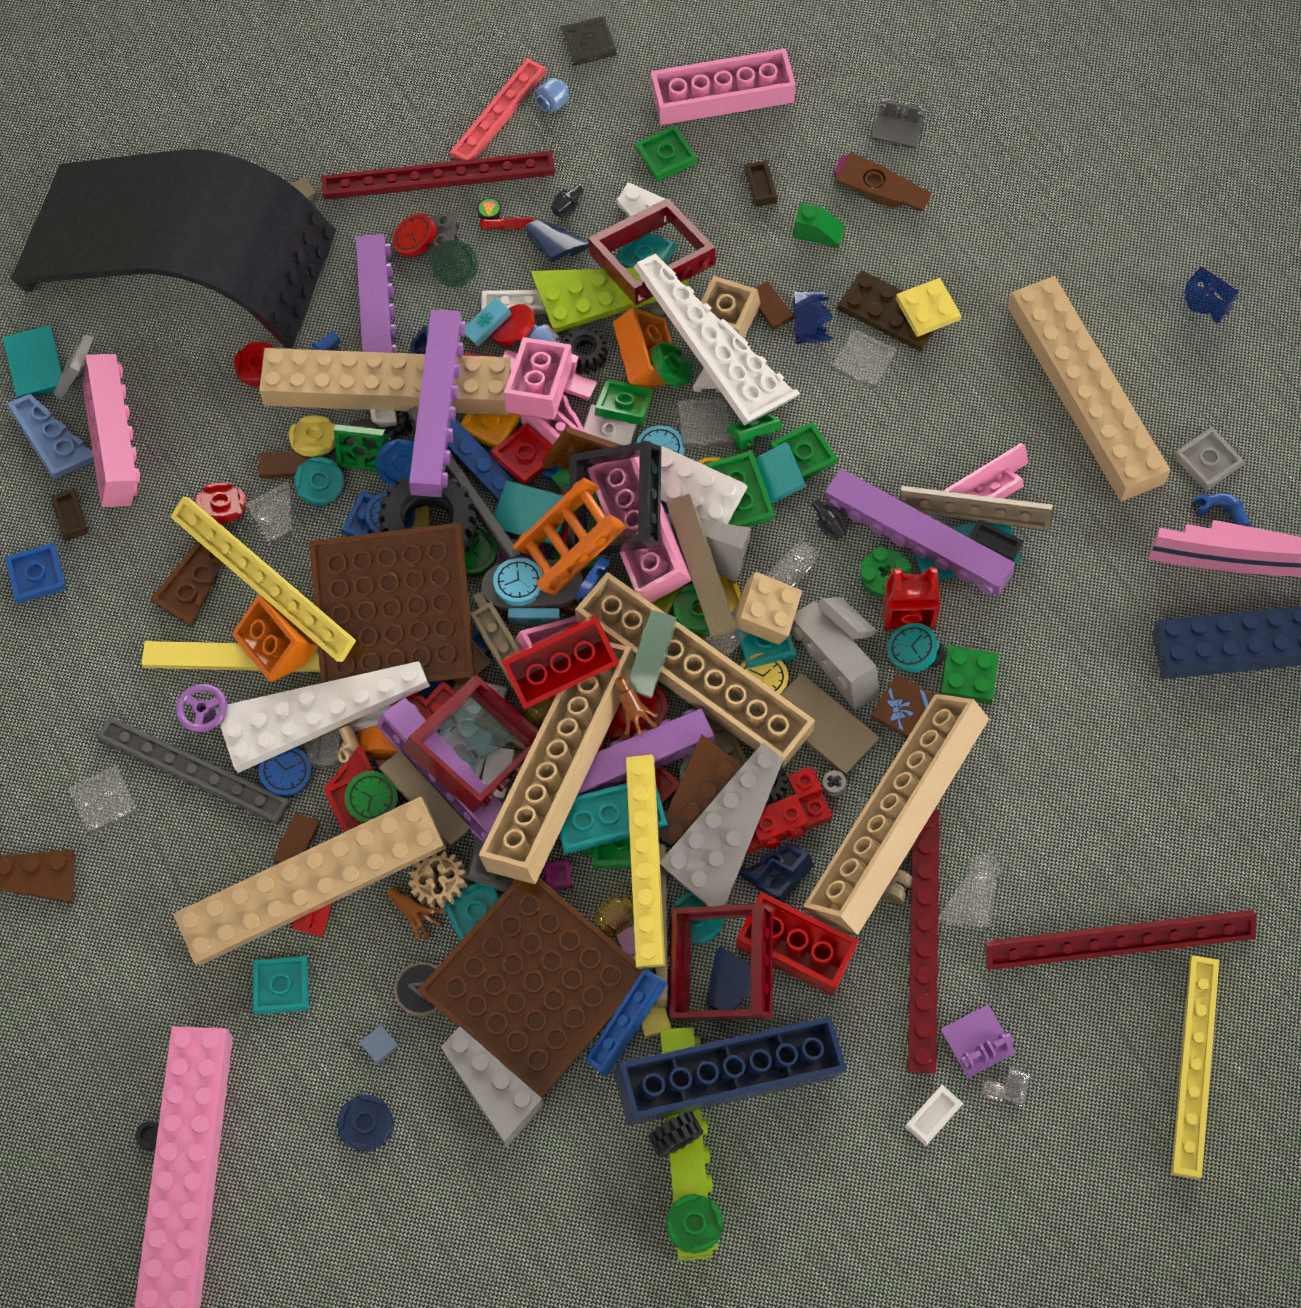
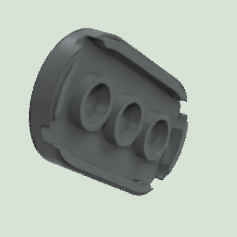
M560 559L547 561L553 567ZM501 564L493 566L485 573L481 588L487 602H492L495 609L508 612L510 608H563L574 603L575 596L583 583V576L580 571L555 596L542 591L541 595L539 594L534 602L524 606H511L496 595L493 578L495 571Z

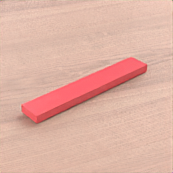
M527 58L449 152L450 157L456 161L476 159L546 74V68Z

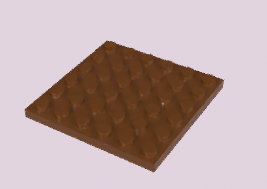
M461 523L309 541L314 605L356 640L343 662L336 661L318 645L321 683L418 661L423 668L428 683L473 678L475 676Z
M538 878L536 884L516 879L417 991L457 1027L460 1026L543 1099L611 1020L643 969H638L636 961L540 878Z

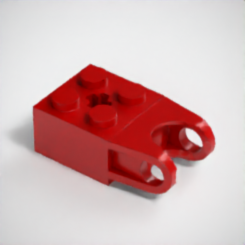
M937 567L928 568L924 573L917 575H908L903 573L900 568H893L886 580L882 599L884 630H897L899 627L910 623H920L928 626L930 629H935L940 610Z

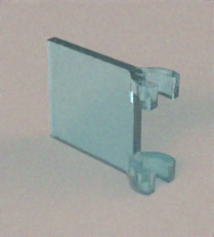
M497 690L496 692L504 699L501 692ZM477 702L454 714L439 728L444 736L457 727L470 748V751L461 754L459 757L470 766L517 739Z

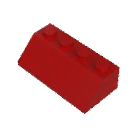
M592 615L501 659L524 709L619 665L617 657L596 615Z
M760 892L755 903H763L773 907V967L834 996L859 940ZM747 917L736 938L735 947L751 955L752 917Z

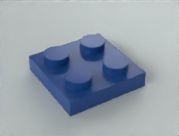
M54 542L5 556L17 604L67 590L57 547Z

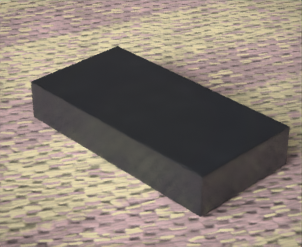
M978 520L969 536L970 539L1013 562L1024 544V540L981 520Z

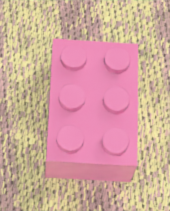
M523 337L504 391L506 412L555 420L572 367L571 345Z

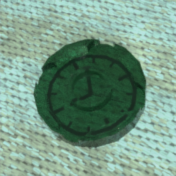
M450 239L441 242L434 248L430 256L432 275L439 283L447 287L458 288L466 285L473 279L477 270L478 261L475 252L468 244L460 240Z

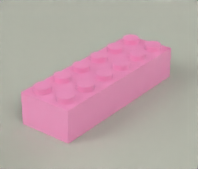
M786 49L651 71V90L660 125L789 104L795 101L796 84Z
M116 354L86 355L82 377L101 507L131 506L133 496H137V483H140L139 469L134 467L136 448L131 447L130 442L133 440L132 426L127 424V420H129V406L124 405L123 400L126 399L125 384L120 382V378L123 376L122 364L117 363Z
M639 457L599 463L588 468L591 481L599 487L596 493L605 516L608 514L622 520L627 527L617 537L638 534ZM661 504L660 547L620 552L635 592L650 603L692 581Z

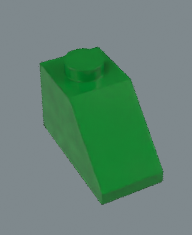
M800 202L794 223L793 238L839 248L845 226L825 208Z

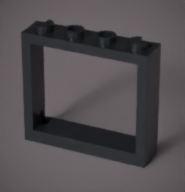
M650 441L570 454L568 468L570 483L568 492L576 482L582 478H588V465L639 457L638 534L616 537L598 555L660 547L662 448ZM583 503L573 513L586 531L587 507ZM568 524L567 547L570 551L578 543L579 539Z

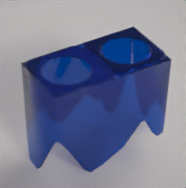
M1200 267L1187 281L1183 294H1185L1190 310L1201 314L1211 313L1212 320L1215 323H1219L1224 315L1229 316L1239 290L1205 268ZM1203 282L1204 287L1198 286L1196 283ZM1215 292H1217L1223 300L1217 298Z
M794 291L793 310L796 344L832 341L833 337L824 334L827 329L822 326L833 319L830 313L831 310L820 303L830 299L829 297H823L826 295L825 291Z

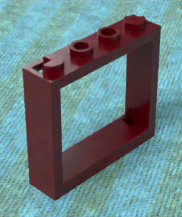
M668 198L588 237L590 256L635 305L654 296L643 280L636 281L611 252L668 223H671L697 250L667 265L676 273L675 276L680 282L688 280L716 265L715 246Z
M476 674L408 737L402 749L474 813L480 806L485 809L495 798L492 794L496 790L502 792L510 784L511 780L509 778L513 774L518 775L539 730ZM471 699H474L527 747L480 794L424 744Z
M763 903L672 908V923H670L672 942L669 946L671 971L668 975L670 985V999L668 1000L670 1018L681 1022L771 1019L773 907ZM752 917L750 1009L689 1011L691 921Z

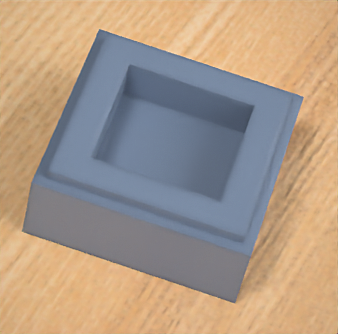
M382 1025L378 1026L359 1042L377 1065L399 1048L398 1044Z

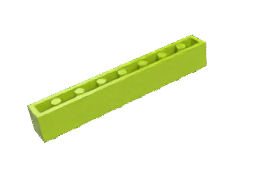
M694 1027L660 1030L662 1053L700 1045V1035L694 1036ZM701 1110L692 1112L704 1131L697 1140H694L693 1143L686 1145L685 1148L670 1154L673 1203L681 1197L691 1194H698L708 1198L707 1192H713L712 1176L706 1175L705 1164L710 1163L709 1146H703V1135H708L707 1118H701ZM678 1115L667 1117V1122L670 1121L671 1118L677 1117ZM717 1243L708 1251L698 1254L686 1253L677 1248L678 1261L712 1258V1250H718Z

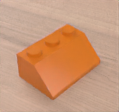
M632 307L613 322L615 336L618 340L629 383L647 388L668 384L658 375L651 360V351L656 345L664 341L672 343L666 319Z
M260 594L257 595L232 633L233 637L268 681L271 682L305 666L318 647L310 637Z

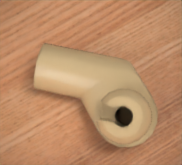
M350 723L338 729L343 739L338 753V760L341 763H346L355 752L354 750L360 745Z

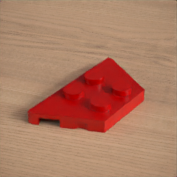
M361 745L354 750L355 752L341 766L335 777L323 789L343 833L363 824L350 815L345 804V792L352 779L363 772L373 771Z

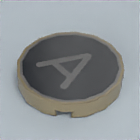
M418 962L409 965L400 972L395 981L394 993L397 1003L405 1013L414 1017H428L439 1011L417 991L435 971L437 966L431 963Z

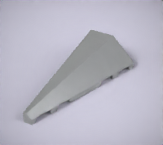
M666 514L679 548L683 553L671 516ZM700 519L718 573L727 577L729 582L736 584L743 566V557L750 541V528Z

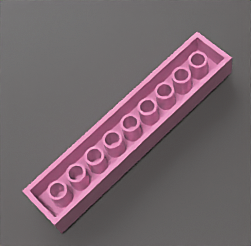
M171 1027L135 1308H200L233 1040V1036L225 1028Z

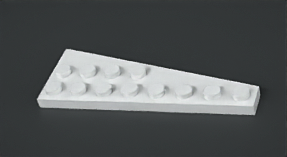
M656 254L636 263L634 269L744 426L795 399L800 394L797 389L793 391L782 380L784 377L780 373L776 374L765 364L767 360L762 356L756 355L747 345L748 342L724 319L720 321L710 311L711 307L707 303L704 305L693 295L695 291L689 286L683 285L675 276L676 273Z
M418 661L227 704V713L220 726L234 769L239 773L430 686ZM219 707L215 708L216 714L219 712Z

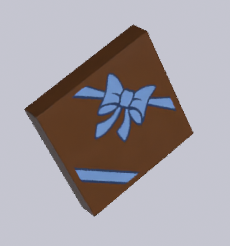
M896 674L871 713L870 718L899 735L908 738L934 694Z

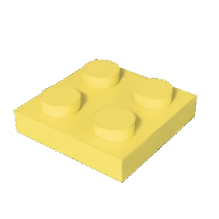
M940 278L896 294V301L917 337L961 319L959 310Z

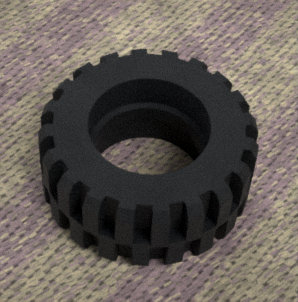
M404 477L397 480L396 488L391 486L386 491L387 497L382 498L381 510L379 511L381 532L406 529L404 521L412 511L423 506H436L449 513L452 518L451 524H462L464 550L469 551L473 545L472 539H475L476 536L475 507L473 499L469 497L468 490L464 486L460 487L458 480L455 478L448 480L447 488L442 489V497L411 495L410 478L405 480Z

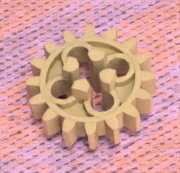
M443 851L441 856L434 854L432 858L423 859L424 862L422 864L415 863L417 871L409 873L413 880L408 883L412 889L415 899L418 898L421 905L427 903L430 908H434L436 903H438L441 909H443L447 901L452 905L455 904L454 896L460 898L463 896L460 888H467V884L464 881L467 873L464 870L463 863L458 861L456 855L453 854L449 857L447 852ZM436 866L441 875L439 878H437L433 871ZM438 881L443 888L442 893L439 892V889L436 886Z

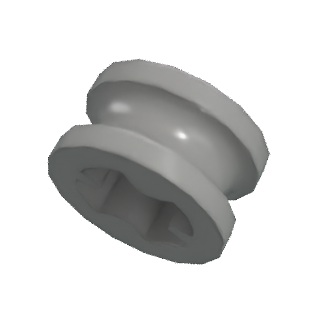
M836 770L827 772L822 781L824 793L831 797H837L844 792L846 778L843 773ZM836 779L839 780V788H837L836 786H833L832 788L829 787L830 781L828 780H831L833 782Z

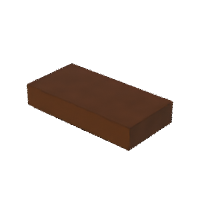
M768 281L755 287L758 290L761 302L758 311L772 330L793 320V314Z
M297 452L260 453L259 477L260 479L294 478L297 468L310 459V457L303 456Z
M295 812L277 848L273 861L279 864L308 850L320 826L319 821Z

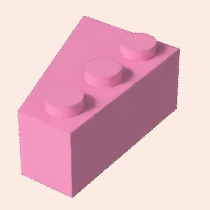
M564 394L562 395L555 420L520 414L521 424L525 425L528 423L552 445L566 426L585 432Z

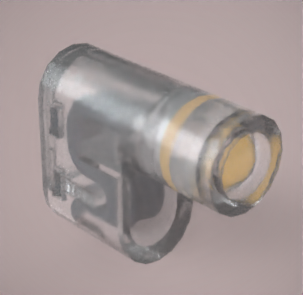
M1008 1067L1004 1084L985 1079L981 1095L1023 1107L1031 1074Z

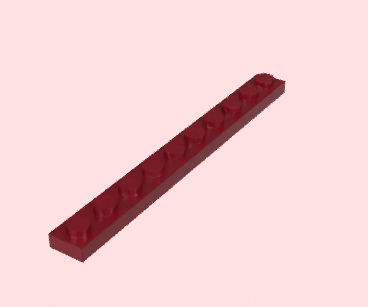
M552 151L348 172L321 175L322 194L324 200L554 176L555 169Z
M940 810L932 812L911 847V876L913 879L910 892L907 1073L933 1075L936 1074Z
M1253 910L988 940L984 941L985 965L987 970L1251 940L1256 939V914Z

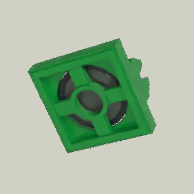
M356 420L349 426L336 424L334 438L337 467L377 471L375 465L376 454L384 444L389 442V434H385V430H382L377 424L368 420Z

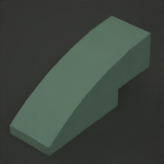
M651 610L628 685L632 686L636 694L652 699L668 654L669 644L676 628L677 617Z

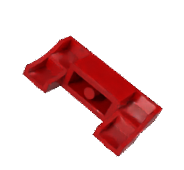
M812 766L787 775L788 783L794 795L764 807L745 855L765 847L766 849L775 848L785 839L791 838L793 840L800 838L806 833L805 831L832 821L833 815L822 794V787Z

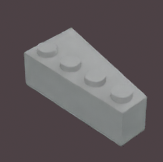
M814 601L795 614L791 633L797 641L802 642L808 653L819 664L853 710L856 711L880 696L877 667L854 641L818 608V603Z
M459 1026L441 1046V1049L507 1148L543 1108V1100Z

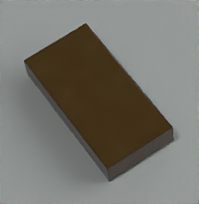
M767 160L745 164L744 170L755 207L778 203V196Z
M75 489L50 496L65 541L89 534Z

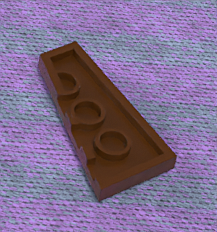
M703 734L699 738L665 814L668 828L658 830V836L672 847L742 767L740 763Z

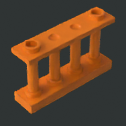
M585 478L576 482L572 489L527 532L523 533L512 546L516 551L528 556L532 555L543 572V576L536 584L540 590L554 596L627 528L622 520L609 514L604 515L591 496L599 489L598 485ZM583 503L597 521V525L588 534L573 513ZM565 520L579 539L578 543L570 551L556 531ZM547 537H549L561 556V559L553 567L550 566L538 548Z

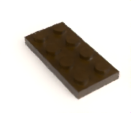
M863 270L860 271L838 303L837 310L920 352L934 333V331L917 337L896 301V294L903 292V290Z

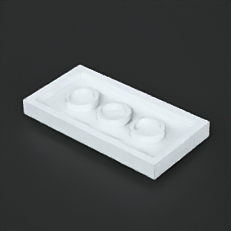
M662 446L661 502L668 503L690 494L699 519L728 524L748 488L747 485Z

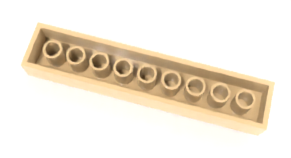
M1050 277L1012 292L1008 305L1010 313L1120 502L1164 485L1170 473V468L1056 277Z
M265 348L259 391L264 406L375 409L387 411H409L410 408L417 406L419 409L425 354ZM458 357V364H461L460 379L455 380V385H458V399L453 400L452 405L456 407V413L509 415V412H506L504 391L512 371L511 357Z
M608 572L575 609L577 622L596 615L609 642L632 647L635 658L651 610L664 612ZM676 621V628L658 681L697 709L702 708L705 715L755 751L764 742L783 759L780 769H783L813 732L815 720Z
M610 643L619 665L556 695L479 853V857L487 872L536 884L619 707L621 699L615 679L619 676H625L627 683L629 682L635 661L632 647Z
M941 694L933 696L803 907L813 918L835 929L856 935L859 934L989 720L975 700Z
M420 796L190 905L173 915L194 963L203 965L432 856L447 847L425 799Z

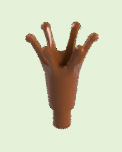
M625 676L617 677L615 682L619 688L618 693L626 717L625 736L629 735L631 720L635 724L637 735H642L638 722L640 717L645 719L653 728L657 727V724L648 715L657 719L659 717L658 714H654L644 706L632 686L628 685Z
M394 887L388 890L387 896L394 901V905L408 919L416 940L420 938L416 926L422 931L426 940L430 938L422 924L424 920H428L438 927L442 926L441 922L433 919L428 914H443V909L437 910L421 905L406 894H401Z

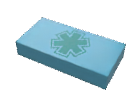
M495 297L466 325L465 335L479 347L512 313Z
M558 608L508 609V619L511 625H544L561 620L560 609Z

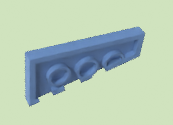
M31 394L7 403L9 411L53 480L94 462L92 449H88L78 436H74L69 432L67 427L61 421L58 422L51 415V412Z

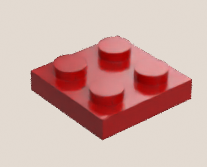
M526 423L492 449L491 457L520 483L527 485L547 469L543 468L542 460L553 445Z

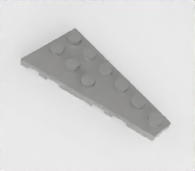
M764 742L660 861V866L706 906H722L726 904L783 762V759Z

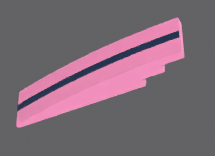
M1213 520L1210 528L1186 524L1183 532L1159 528L1150 548L1148 559L1227 572L1301 577V537Z

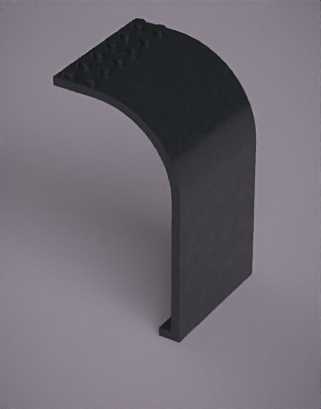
M185 149L64 163L59 165L11 279L27 293L33 292L36 284L39 282L136 274L175 277L209 288L234 301L251 313L285 348H293L336 230L316 207L286 180L257 164L225 153Z

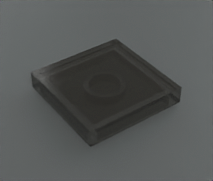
M605 16L561 26L573 66L617 55Z

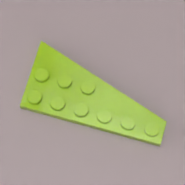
M625 268L636 281L641 279L634 268ZM603 269L531 271L532 279L551 328L556 333L627 311L632 307L636 308L657 301L655 297H652L635 305ZM687 280L681 282L683 285L689 286Z

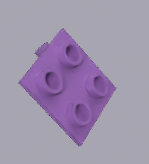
M989 1005L940 1029L967 1078L1016 1054L1012 1043H1014L1013 1038L1009 1033L1005 1034Z

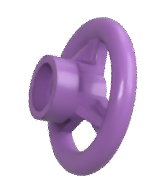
M198 684L188 688L181 694L176 704V716L179 723L187 730L193 732H206L214 729L223 721L227 713L225 695L217 687L209 684ZM198 692H209L216 697L208 701H198L192 695ZM185 703L194 709V724L189 722L184 715ZM220 705L219 712L215 717L214 708ZM202 708H206L205 711L199 712Z

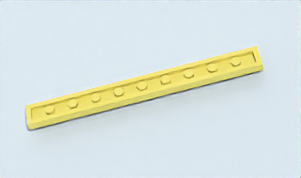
M183 496L172 513L171 518L336 661L343 662L356 640L189 497Z

